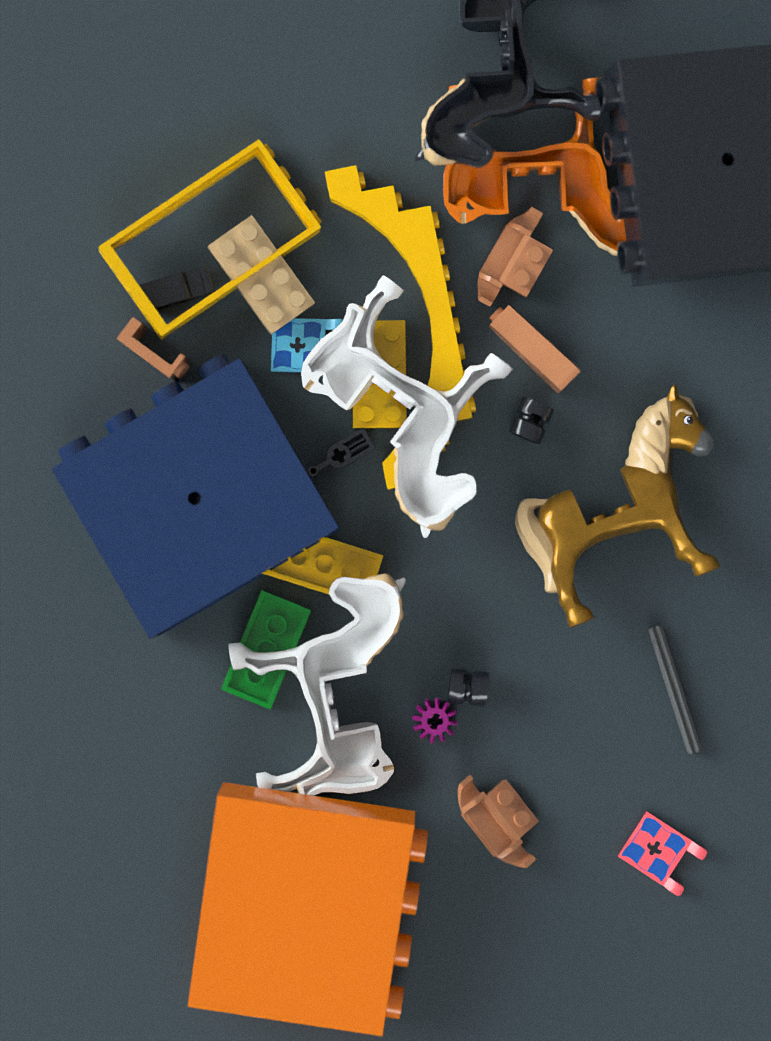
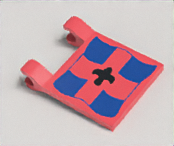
M646 811L618 854V857L664 886L673 894L680 896L684 891L683 885L669 876L686 850L700 860H703L708 852L702 846Z

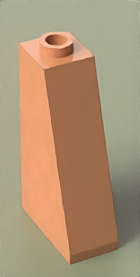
M509 305L505 310L499 307L491 315L490 319L493 322L489 325V328L557 394L580 372L571 361Z

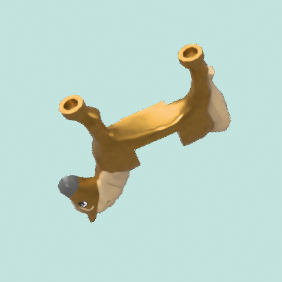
M677 385L671 387L667 397L657 401L654 405L648 406L644 410L643 415L636 421L629 446V457L625 460V466L619 469L635 505L631 508L630 504L615 509L614 515L607 518L605 514L590 519L589 525H586L578 503L570 489L555 494L549 499L527 498L522 500L518 506L515 526L526 551L536 561L544 574L545 591L547 593L558 592L559 604L566 613L570 628L595 618L592 610L583 605L578 598L574 586V568L579 557L588 548L601 541L647 529H660L671 539L677 559L692 565L695 577L721 567L716 556L699 550L694 544L679 513L676 486L670 471L671 449H683L697 457L707 456L713 448L714 438L698 419L692 399L679 395ZM540 508L538 517H536L534 510Z

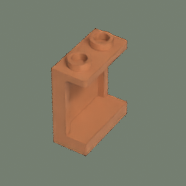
M132 317L117 339L173 381H176L177 378L182 379L190 369L188 365L190 359L180 353L173 364L167 363L139 342L148 328Z

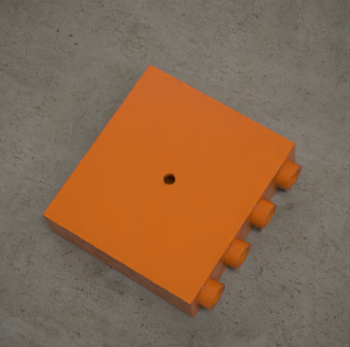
M223 782L216 801L188 1007L383 1036L385 1017L400 1019L404 986L390 984L393 965L408 967L412 935L398 933L401 913L416 915L420 882L406 881L409 861L424 863L428 830L414 828L415 811Z

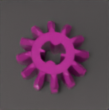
M439 697L435 698V706H431L430 700L427 698L424 700L427 706L426 709L420 705L416 706L417 711L422 713V715L412 716V720L422 721V723L416 724L413 727L414 731L424 728L420 734L422 740L429 733L431 734L430 743L435 742V735L438 734L441 742H444V731L451 736L454 734V731L448 725H458L457 720L448 719L456 715V710L446 712L450 706L448 701L442 707H439ZM434 713L439 714V719L443 718L442 723H437L436 727L431 726V722H427V719L432 718Z

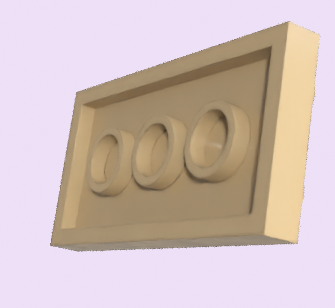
M252 215L208 245V249L232 281L277 251ZM282 256L237 285L239 292L271 335L315 304Z

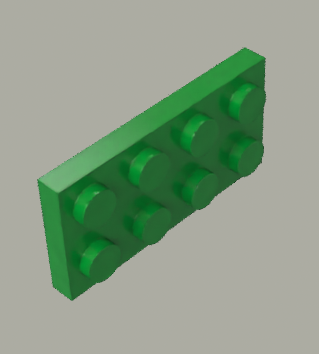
M261 590L240 643L253 652L260 653L295 648L300 640L311 610ZM231 663L221 690L271 710L287 670H274L264 675H257L247 667L233 670Z

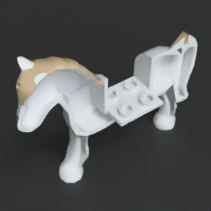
M383 275L378 281L376 288L366 296L363 307L353 303L349 304L343 322L323 337L309 353L302 366V384L310 392L328 395L334 402L346 410H350L357 404L373 382L387 393L394 390L396 392L394 398L409 409L413 405L415 406V409L391 440V443L396 447L394 449L396 456L394 463L395 495L400 503L401 510L420 525L423 537L427 538L431 530H443L453 517L455 511L471 500L476 494L475 479L470 475L464 473L449 477L436 475L440 453L452 434L459 413L479 387L489 380L505 378L513 369L490 353L484 364L469 366L461 381L453 389L443 392L434 390L392 368L375 348L374 329L377 318L385 304L399 298L404 290ZM321 376H323L324 385L319 383V379Z
M386 573L367 577L366 579L337 578L332 583L329 594L334 602L348 609L355 619L336 632L321 635L298 647L277 652L260 653L253 652L242 643L228 644L233 670L247 667L257 675H264L270 671L283 669L293 672L300 681L316 726L317 745L314 755L303 766L286 774L274 776L267 772L256 773L258 788L292 792L297 789L299 794L312 796L321 792L352 794L378 789L389 780L394 772V766L381 748L378 725L365 722L339 727L337 710L331 709L330 706L334 704L331 683L326 684L325 681L367 673L366 665L372 662V658L382 651L391 641L393 635L399 630L400 622L404 615L400 591L405 585V578L395 581ZM378 759L380 762L379 765L375 767L372 766Z

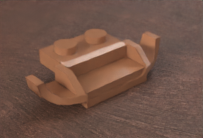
M531 207L506 224L479 272L478 301L490 307L503 285L525 298L528 296L553 249L530 237L543 214L542 212Z
M471 775L466 777L458 786V803L462 812L460 815L493 857H497L503 862L517 867H529L536 858L525 851L521 846L523 841L520 838L539 822L506 779L502 780L485 794L484 791L479 792L475 787Z

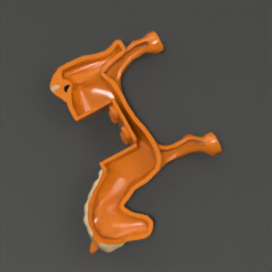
M598 78L582 80L583 95L595 94ZM458 85L450 86L449 90L451 88L457 87ZM576 111L575 133L570 140L564 143L519 152L496 151L492 149L493 157L485 167L474 168L462 164H448L445 167L443 174L444 205L449 214L459 223L471 222L484 214H509L507 172H511L512 177L528 176L529 171H538V175H553L558 170L562 211H570L596 245L614 256H617L618 243L626 241L624 219L615 220L611 213L606 169L602 157L594 144L593 121L586 120ZM467 202L475 209L469 210L466 205Z

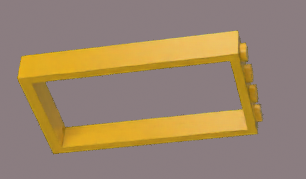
M260 139L98 247L101 256L161 340L236 290L238 284L278 257L286 256L320 232L321 226L319 224L322 223L321 219H319L313 209L310 211L304 203L306 201L304 194L298 187L293 188L288 181L291 177L282 165L280 167L273 159L275 157L274 152L267 143L263 145ZM257 157L307 229L233 281L231 280L166 324L115 251Z

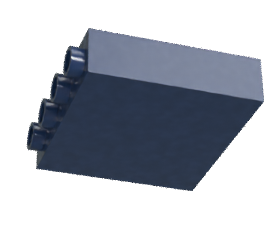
M221 354L207 361L197 369L203 380L186 390L182 388L179 381L161 388L151 396L156 406L154 409L138 418L132 408L115 415L104 424L109 432L108 436L92 445L86 436L69 442L58 450V454L63 462L51 468L149 639L159 637L263 576L264 574L262 573L266 570H273L288 561L290 556L291 558L297 556L304 551L302 549L305 548L307 550L319 543V539L327 538L341 530L240 358L230 363L226 354Z

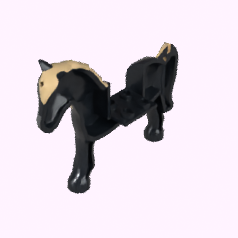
M460 0V20L465 29L474 32H498L499 46H502L503 53L501 55L502 71L465 73V79L461 80L457 87L451 88L429 108L427 116L422 120V148L417 153L415 161L427 159L432 165L462 164L474 168L485 167L493 157V150L490 144L478 137L471 127L489 118H507L532 109L562 108L576 111L588 121H600L599 96H596V94L585 96L574 87L552 90L545 89L537 84L523 33L524 11L536 0Z

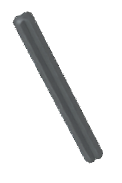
M661 625L648 629L687 753H698L702 748L664 629Z

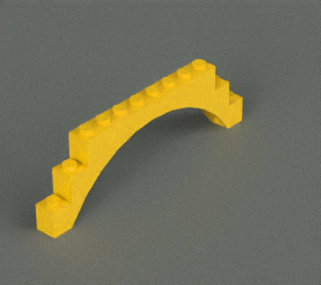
M356 165L325 171L330 201L367 221L391 242L407 262L421 288L430 317L433 351L428 387L443 392L453 389L465 374L466 370L463 371L461 360L466 359L463 343L458 344L456 334L460 333L458 317H452L451 307H455L453 291L447 292L445 281H449L450 276L447 264L442 265L440 255L445 254L442 238L437 239L435 228H440L437 212L432 213L431 206L399 212L398 209L403 208L400 192L395 193L394 186L362 192L361 189L366 188L363 172L358 173ZM473 396L470 397L462 408L457 422L472 419V412H476ZM394 450L382 462L387 490L396 488L394 483V463L396 461Z

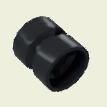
M522 397L517 409L519 417L513 418L508 432L540 445L546 431L543 426L550 422L555 409L533 399ZM531 415L535 416L534 422L528 420Z
M452 668L448 703L463 704L465 701H469L470 705L485 707L488 695L489 672L474 671L472 674H468L465 669Z

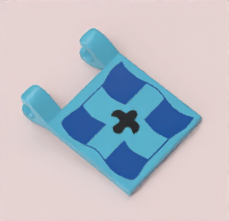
M294 318L272 334L271 372H302L303 362L318 342L326 336V330L333 331L343 320Z

